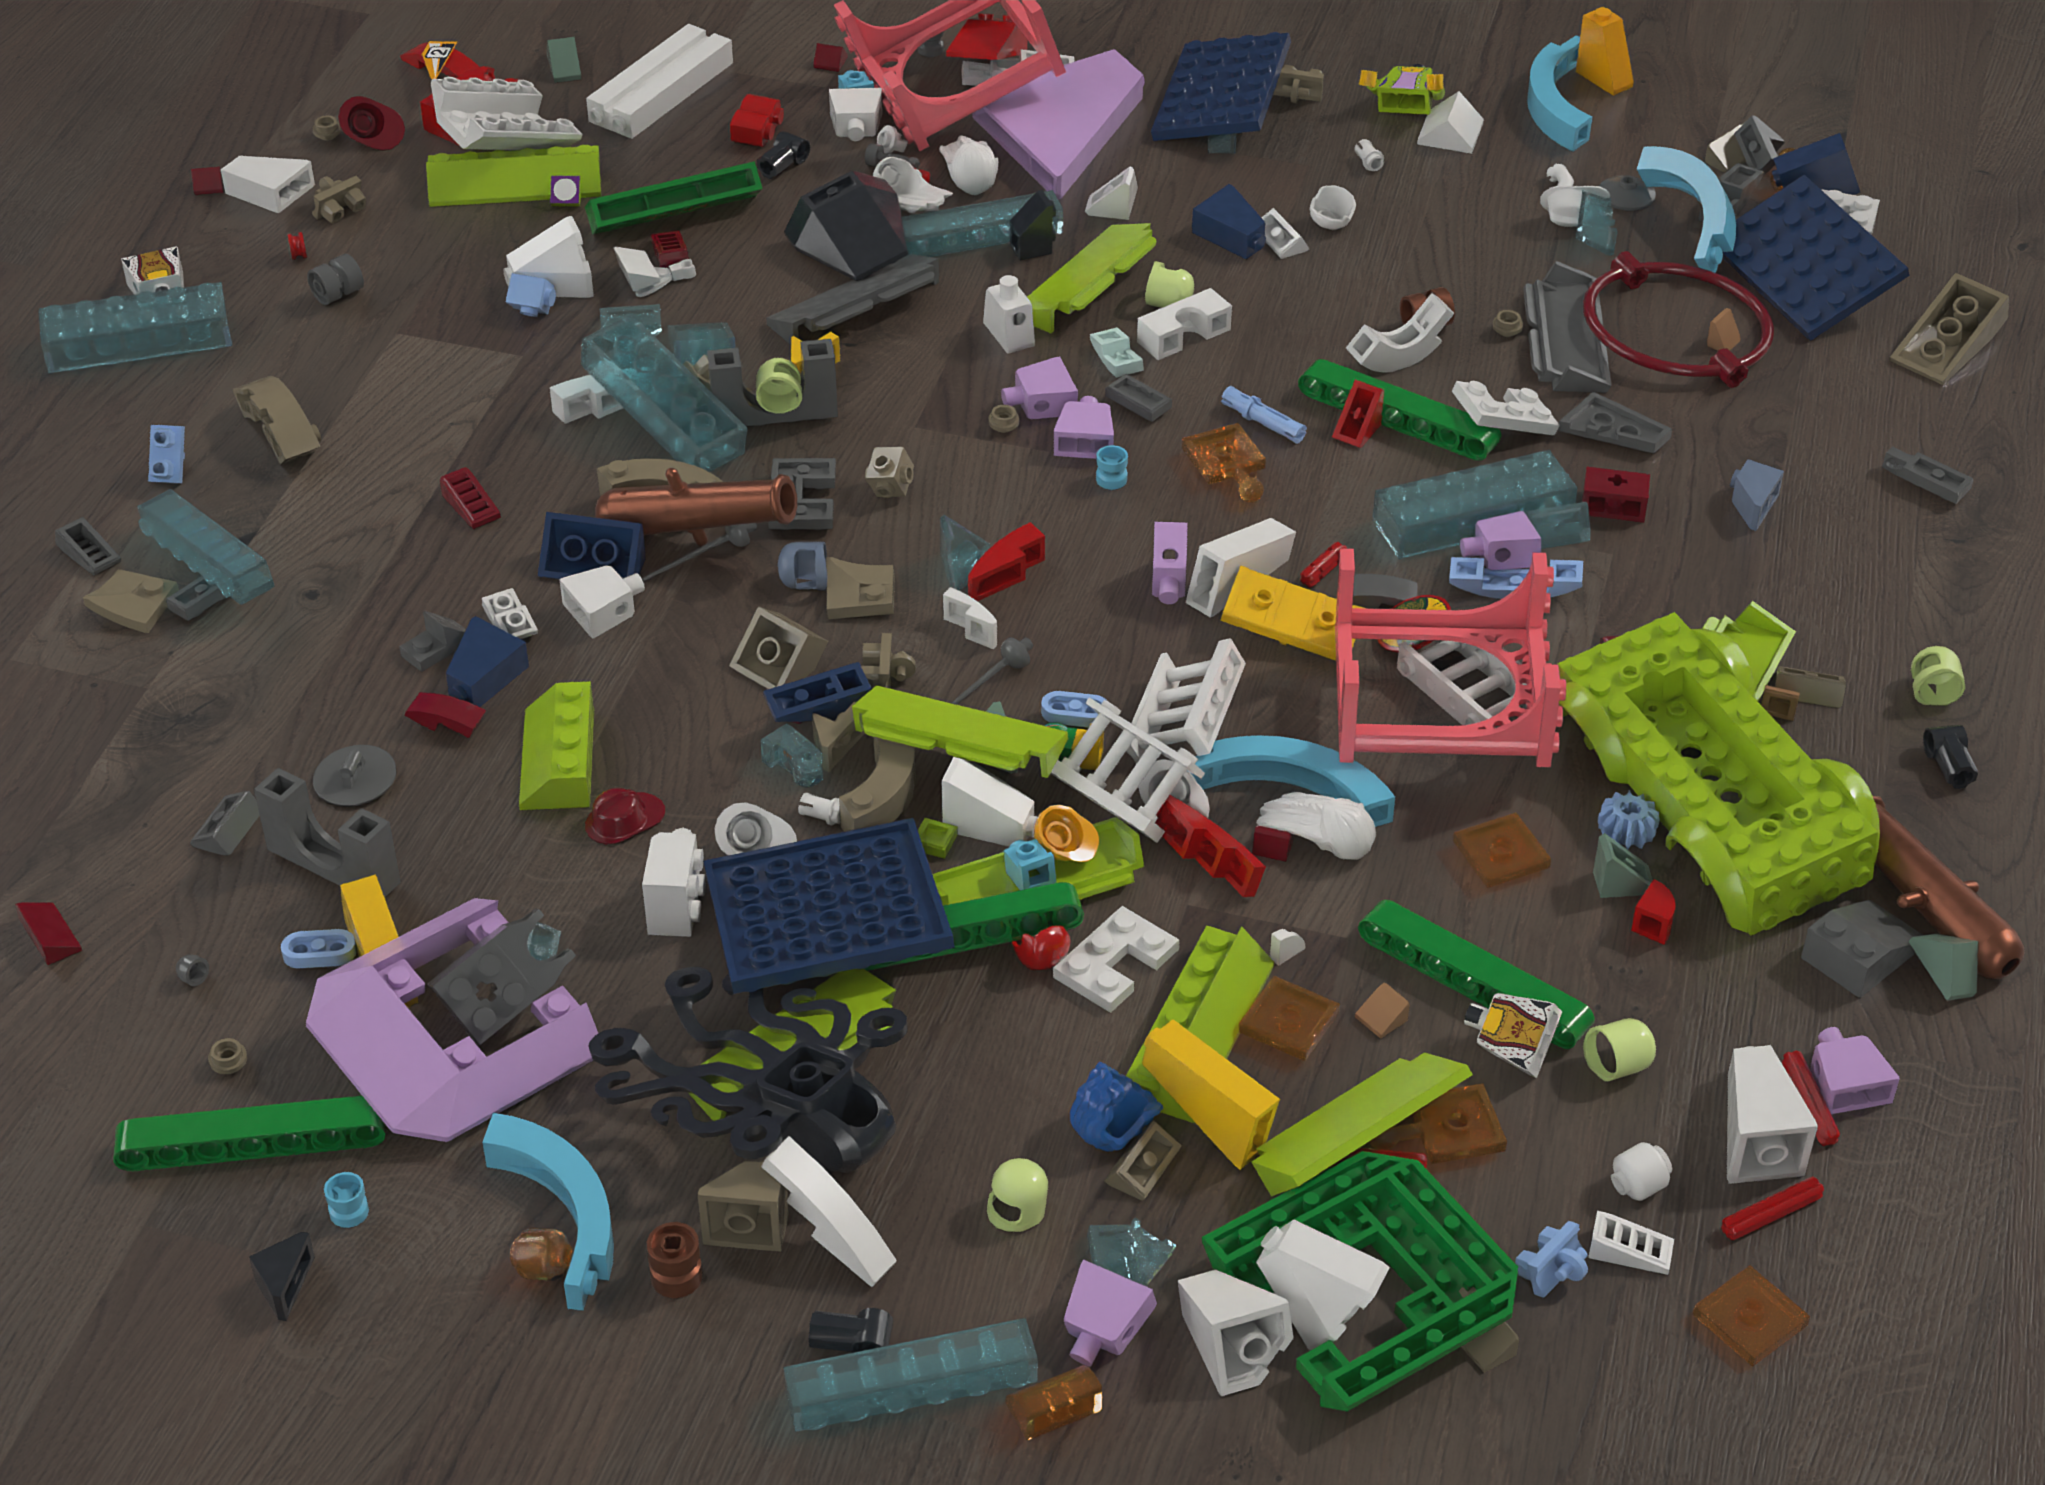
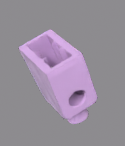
M1059 356L1017 369L1015 372V386L1002 389L1001 396L1004 405L1014 406L1020 404L1027 418L1041 419L1059 417L1066 402L1078 401V390Z
M1084 396L1080 402H1066L1054 428V456L1096 459L1099 449L1114 444L1110 405L1098 403L1097 399L1093 396Z
M1524 511L1479 520L1475 524V537L1461 539L1460 549L1463 558L1475 556L1484 558V565L1489 570L1530 568L1532 552L1541 553V537Z
M1155 522L1152 595L1159 597V600L1164 604H1174L1179 598L1185 596L1187 523ZM1174 550L1175 559H1164V551Z
M1836 1027L1827 1028L1819 1034L1818 1040L1820 1043L1815 1046L1811 1062V1073L1831 1114L1893 1103L1900 1078L1868 1037L1861 1035L1843 1038L1840 1030Z
M1083 1260L1064 1316V1323L1068 1333L1077 1338L1069 1355L1077 1362L1086 1366H1092L1100 1348L1115 1355H1120L1155 1309L1157 1302L1153 1290Z

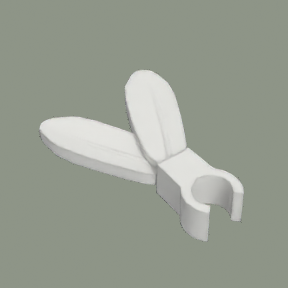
M682 260L679 263L669 265V268L654 267L661 282L637 290L635 294L637 297H644L656 292L672 279L677 281L695 277L696 271L692 260Z

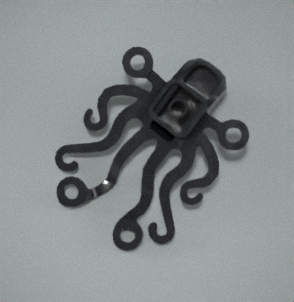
M687 967L671 973L665 982L666 991L684 1028L703 1048L736 1047L757 1056L763 1061L762 1069H746L723 1062H713L689 1068L676 1066L660 1058L640 1033L627 1028L604 1030L596 1034L588 1045L592 1059L605 1067L623 1065L633 1059H637L651 1073L659 1077V1079L621 1089L609 1090L617 1085L629 1082L631 1075L628 1071H617L605 1075L595 1084V1091L607 1104L618 1105L671 1092L695 1094L718 1110L736 1114L716 1121L701 1122L694 1118L690 1102L680 1096L667 1097L656 1102L651 1109L652 1117L660 1125L667 1126L669 1115L664 1113L670 1110H678L677 1122L680 1127L701 1138L718 1137L731 1133L730 1143L732 1149L737 1156L744 1159H759L768 1156L784 1140L791 1137L829 1174L834 1171L850 1173L877 1155L892 1138L896 1130L892 1109L887 1099L855 1069L866 1060L871 1048L887 1047L901 1040L907 1033L908 1024L907 1016L901 1010L880 1008L870 1011L858 1021L856 1031L857 1043L851 1048L838 1050L851 1024L852 1014L845 1003L833 999L815 1000L816 991L808 988L789 991L782 997L781 1005L792 1016L833 1015V1027L829 1036L824 1038L807 1022L795 1018L777 1016L768 1012L764 1007L763 988L749 992L748 1012L751 1018L771 1032L797 1038L791 1048L786 1051H780L760 1037L746 1031L737 1029L717 1032L706 1031L698 1022L692 1010V1005L704 999L713 988L712 975L705 968ZM727 974L722 980V987L729 995L733 996L730 976ZM697 983V984H695L694 986H691V987H688V988H682L683 986H685V985H687V984ZM805 1000L811 1001V1002L802 1003V1004H795V1003H797V1002L805 1001ZM886 1026H892V1027H890V1028H888V1029H885V1030H879V1029L884 1028V1027H886ZM719 1082L731 1083L742 1087V1089L727 1093L717 1090L712 1084Z

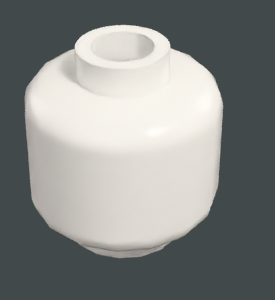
M1641 1142L1614 1158V1173L1611 1175V1180L1621 1195L1627 1194L1632 1199L1641 1201L1669 1184V1173L1672 1172V1164L1662 1148L1657 1145L1652 1146L1651 1144Z

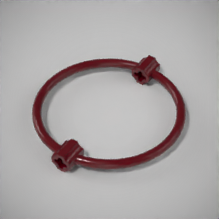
M1629 251L1621 252L1612 260L1611 270L1597 278L1589 286L1584 296V318L1597 339L1619 356L1658 372L1689 377L1718 376L1729 388H1734L1747 378L1748 367L1763 358L1773 342L1774 326L1767 309L1757 297L1731 279L1695 266L1671 262L1640 263ZM1650 273L1686 276L1718 286L1743 301L1758 318L1762 335L1755 349L1741 358H1737L1728 348L1718 350L1710 358L1709 365L1669 362L1640 353L1613 337L1598 320L1595 311V301L1603 288L1619 279L1630 289H1636L1647 280Z

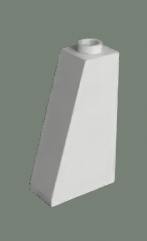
M1269 518L1201 545L1185 603L1209 617L1215 616L1225 608L1240 566L1265 575L1271 574L1289 560L1296 532L1273 518Z

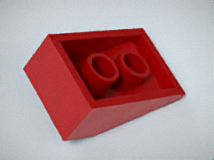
M978 13V17L968 19L946 50V56L1000 60L1019 56L1020 49L1027 50L1028 40L1008 14L1003 15V19L994 18V13Z

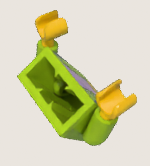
M1414 64L1412 67L1396 66L1387 76L1379 80L1377 79V72L1361 70L1359 85L1366 86L1373 94L1378 96L1379 112L1430 115L1433 99L1441 100L1445 95L1443 74H1433L1431 68H1425L1421 64Z

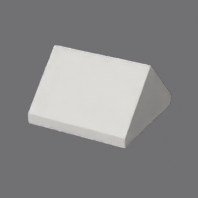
M1458 91L1431 109L1430 115L1426 117L1417 144L1472 154L1484 119Z

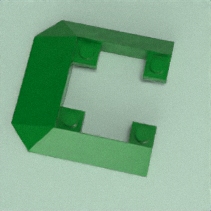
M1362 1151L1311 1178L1299 1187L1279 1195L1202 1236V1244L1213 1270H1218L1275 1294L1256 1263L1264 1249L1261 1242L1273 1227L1277 1226L1280 1229L1292 1220H1296L1357 1250H1361L1371 1244L1414 1292L1395 1303L1394 1313L1408 1328L1399 1335L1351 1362L1347 1360L1331 1340L1297 1358L1296 1369L1320 1395V1407L1349 1411L1512 1318L1518 1266L1419 1160ZM1462 1287L1467 1292L1472 1287L1477 1290L1464 1298L1459 1292Z

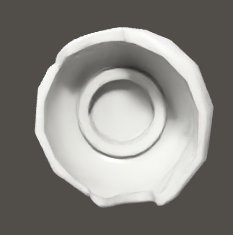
M1336 185L1323 186L1312 199L1309 209L1313 221L1322 228L1337 230L1345 227L1350 222L1356 208L1354 196L1345 188Z

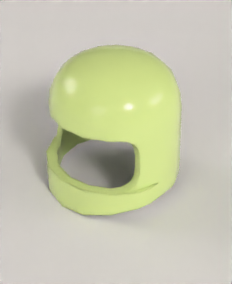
M1154 262L1146 287V304L1163 308L1193 295L1194 280L1189 272L1183 269L1169 270L1165 268L1164 263Z
M773 358L760 366L756 376V400L763 409L777 414L792 411L800 405L802 401L801 376L796 365L784 358Z
M1932 646L1921 650L1914 657L1911 673L1914 679L1913 690L1915 699L1923 705L1946 706L1957 701L1963 695L1965 680L1959 658L1952 650L1942 646ZM1928 684L1936 685V694Z
M1631 1018L1590 1028L1585 1035L1583 1043L1584 1057L1589 1068L1607 1082L1638 1073L1648 1068L1656 1056L1655 1040L1650 1029L1640 1020ZM1599 1032H1602L1612 1045L1616 1059L1615 1073L1608 1072L1600 1061L1596 1046V1037Z
M1017 1158L1002 1163L995 1171L991 1186L993 1190L989 1194L987 1205L989 1221L996 1228L1007 1232L1028 1230L1039 1224L1044 1218L1048 1179L1044 1170L1031 1160ZM996 1197L1010 1206L1021 1209L1019 1220L1008 1221L1002 1218L993 1207Z

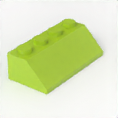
M591 681L555 683L525 709L519 796L520 810L590 807L594 726Z

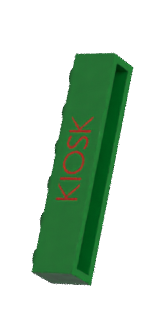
M755 161L590 199L585 206V210L593 235L755 197L763 188Z

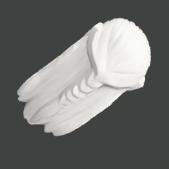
M960 135L954 143L940 146L939 151L944 156L950 176L957 187L971 195H979L992 187L998 171V158L994 157L993 151L987 145V142H977Z
M884 158L877 164L873 173L874 177L885 179L898 195L900 209L909 213L923 210L925 212H934L944 203L945 198L953 194L950 191L927 183L922 178L919 170H915L909 162L901 158Z
M1302 792L1284 794L1282 798L1264 803V806L1260 809L1261 817L1256 822L1258 824L1256 827L1263 826L1286 831L1290 834L1309 839L1316 843L1321 850H1328L1341 859H1361L1371 850L1376 837L1373 819L1365 810L1363 803H1355L1344 798L1334 799L1328 796L1305 794Z

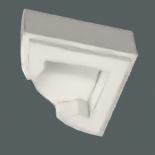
M1281 929L1272 933L1270 958L1278 966L1305 949L1303 938L1295 932Z

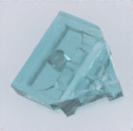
M660 304L600 308L602 337L631 349L662 332Z
M1137 1218L1132 1220L1131 1226L1128 1224L1089 1225L1087 1239L1092 1263L1144 1286L1151 1282L1176 1248V1245L1168 1239L1162 1242L1141 1228V1221Z

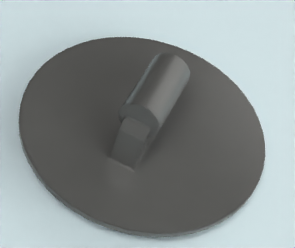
M353 745L344 747L328 755L317 766L313 776V786L317 795L330 804L344 807L366 804L383 795L391 787L396 777V764L393 757L387 751L376 746Z

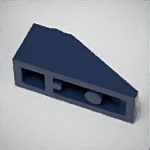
M856 662L763 691V696L775 722L812 721L813 713L835 721L840 713L845 712L853 702H858L872 688L860 663Z

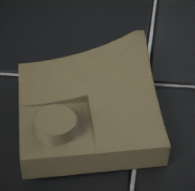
M826 557L828 620L894 614L895 574L893 565H864Z
M118 569L104 585L94 592L85 595L83 600L85 606L97 614L122 626L149 633L168 607L166 598L179 591L176 581Z

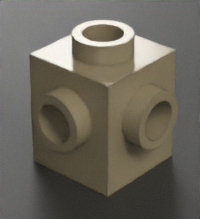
M875 447L870 464L865 470L866 482L870 485L876 497L906 496L908 486L913 480L914 464L904 447Z

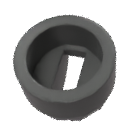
M187 954L177 962L176 972L184 983L198 986L208 976L209 963L202 957Z

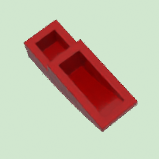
M1029 522L996 542L983 554L969 573L968 596L976 601H980L1026 580V569L1045 561V535Z

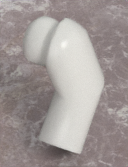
M1554 164L1553 167L1548 168L1547 177L1551 176V182L1558 181L1557 186H1573L1574 179L1564 165Z

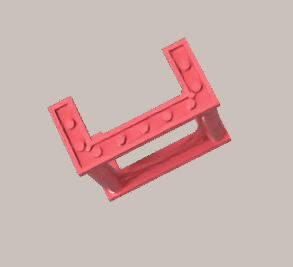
M844 0L834 5L838 14L834 19L840 31H845L847 37L843 39L851 53L855 52L856 57L853 58V62L859 72L865 71L869 80H873L874 88H882V104L886 112L892 116L897 128L901 129L908 144L913 142L919 151L929 147L926 140L929 136L1049 71H1052L1056 77L1066 73L1043 10L1036 0H1021L1022 4L1019 0H949L914 20L890 27L873 26L861 21L853 15ZM998 2L1037 51L1036 54L962 93L947 97H925L915 94L903 82L905 65L918 47L927 40ZM887 62H898L893 67H882Z
M1340 548L1335 619L1339 762L1353 763L1354 752L1536 756V767H1551L1552 753L1559 752V732H1555L1556 727H1562L1563 708L1559 706V701H1565L1566 680L1560 679L1558 665L1546 663V661H1549L1550 644L1549 641L1543 640L1547 638V619H1543L1544 613H1550L1551 598L1550 593H1546L1547 587H1553L1554 568L1548 567L1546 553L1532 552L1530 569L1521 584L1506 597L1484 607L1469 610L1352 608L1355 574L1354 549ZM1352 639L1443 640L1479 647L1497 657L1509 669L1515 682V694L1511 702L1500 713L1485 721L1469 725L1356 724L1359 664L1358 660H1352ZM1511 643L1522 645V648L1515 652H1506L1502 649L1505 645ZM1523 659L1522 664H1517L1515 662ZM1526 704L1527 706L1526 709L1519 707V705ZM1510 717H1519L1512 722L1509 720Z

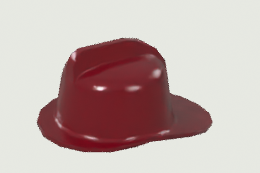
M363 96L351 97L339 109V126L344 134L366 146L378 150H389L399 145L404 137L405 126L399 113L370 98Z
M610 788L596 797L592 805V812L585 821V831L589 838L597 843L606 845L620 843L660 823L665 816V805L661 799L652 794L636 792L631 789Z

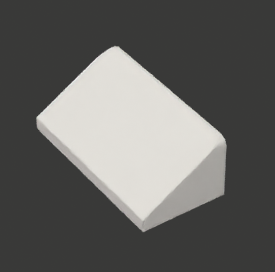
M1274 208L1262 217L1266 222V243L1281 259L1309 250L1303 238Z
M614 247L618 264L633 291L661 282L645 251Z

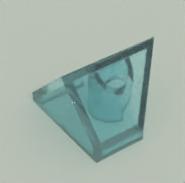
M1582 190L1576 239L1606 255H1614L1617 228H1610V226L1615 225V220L1612 219L1613 208H1610L1611 198H1604Z
M943 515L940 518V554L949 586L959 591L968 585L969 573L991 546L979 536L946 515Z

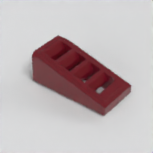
M680 231L651 234V241L659 267L669 268V265L689 259L687 247Z
M467 467L458 469L440 478L443 498L472 529L501 518L499 510ZM484 508V510L479 511V512H477V513H475V514H472L473 512Z

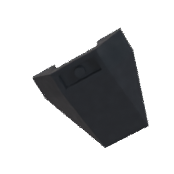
M853 170L801 196L784 230L785 236L797 251L855 281L868 277L872 273L909 255L897 193L885 179Z

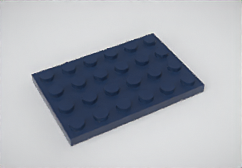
M1271 32L1262 36L1244 35L1233 39L1218 38L1214 41L1201 42L1195 40L1186 43L1152 127L1153 141L1260 131L1291 44L1289 33Z
M1805 175L1736 219V239L1733 252H1722V258L1809 341L1910 276L1909 269Z

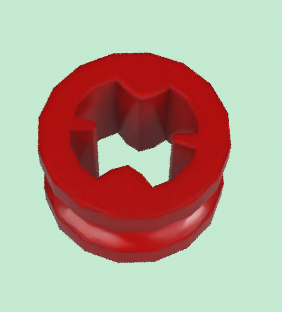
M298 232L297 236H293L291 233L287 234L292 260H296L297 256L307 258L302 232Z

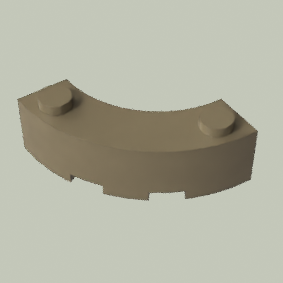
M268 376L233 389L244 418H251L254 422L261 420L264 423L262 425L263 433L280 465L311 454L321 447L319 444L321 442V435L315 424L310 425L299 403L279 378Z
M668 459L615 460L608 465L597 468L600 497L605 492L614 488L669 485L665 472L671 467L678 471L681 480L687 484L723 481L702 468Z
M874 737V758L877 764L875 770L859 787L839 796L840 827L844 832L890 823L897 819L900 814H905L913 799L916 780L915 747Z

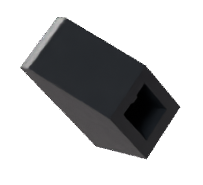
M1043 190L1036 191L1010 220V246L1019 261L1052 254V242L1056 240L1053 227V217L1056 216V208L1054 202L1048 199Z

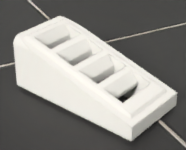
M1597 1211L1589 1258L1668 1275L1674 1239L1615 1215ZM1621 1241L1629 1242L1628 1246L1622 1244ZM1637 1244L1644 1245V1252L1636 1249ZM1653 1247L1660 1249L1659 1258L1651 1255Z

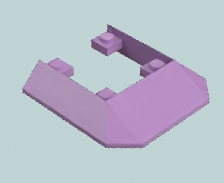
M474 898L317 979L306 1020V1027L392 1133L448 1142L490 1119L493 1113L499 1114L593 1061L588 1045L590 1040L598 1034L587 1003L580 1006L564 986L532 1002L531 1012L541 1022L542 1027L487 1057L470 1036L442 1050L404 1004L425 992V983L414 969L470 940L475 945L499 926L508 923L497 910L498 900Z

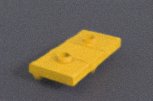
M1240 566L1220 621L1278 640L1282 645L1286 646V644L1336 661L1335 619L1337 599ZM1352 605V608H1363L1360 606ZM1352 639V648H1353L1355 639Z

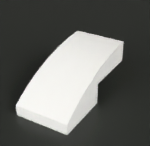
M950 587L943 594L944 620L964 627L966 639L994 649L997 646V620L979 602Z

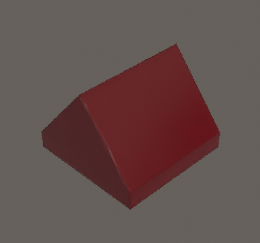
M817 43L813 68L839 72L848 58V54L843 47Z
M220 166L191 169L194 195L223 192Z
M1263 826L1255 827L1252 854L1286 862L1294 837L1286 831Z

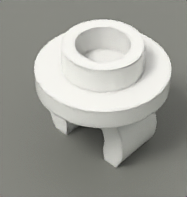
M890 125L885 126L877 136V144L883 146L885 154H890L894 150L904 152L908 141L900 139L902 135L897 132L894 126Z

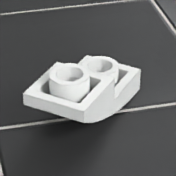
M513 588L482 598V606L492 625L519 639L538 634V629L525 605H521Z

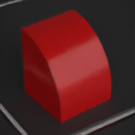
M1654 879L1637 903L1631 931L1665 945L1670 936L1676 904L1671 891L1661 882Z

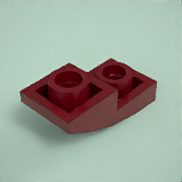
M419 692L404 716L434 732L441 723L453 731L470 738L482 721L486 710L455 697Z

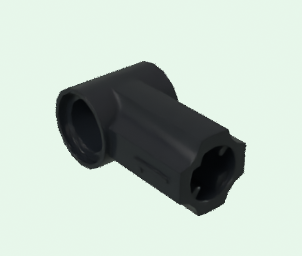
M782 131L775 138L773 147L757 159V168L764 177L772 179L791 163H804L810 153V142L794 134Z
M1963 725L1926 728L1923 733L1924 751L1928 758H1936L1947 783L1952 784L1954 789L1966 788L1968 784L1976 781L1978 770L1967 750L1968 737Z
M878 1308L863 1309L858 1315L814 1311L810 1321L809 1347L852 1352L856 1359L866 1363L882 1362L886 1359L894 1323L893 1317L888 1312Z

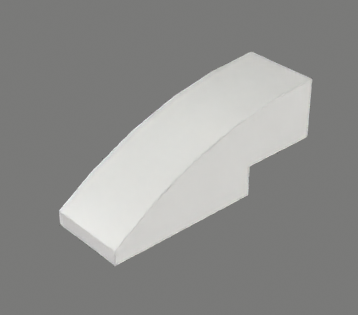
M646 369L610 371L587 375L550 387L552 411L565 424L591 413L598 419L650 397L649 373Z

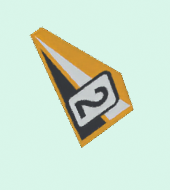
M429 41L422 56L431 79H437L457 42Z

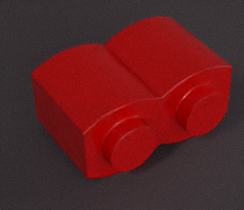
M747 94L741 103L740 109L732 117L730 123L731 141L764 147L768 140L773 139L775 128L777 125H781L783 121L784 109L781 108L780 100Z

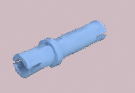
M1233 386L1227 387L1223 392L1222 404L1237 410L1242 414L1243 418L1257 421L1296 444L1300 443L1305 437V430H1307L1305 425L1266 406L1261 402L1260 398L1246 395Z

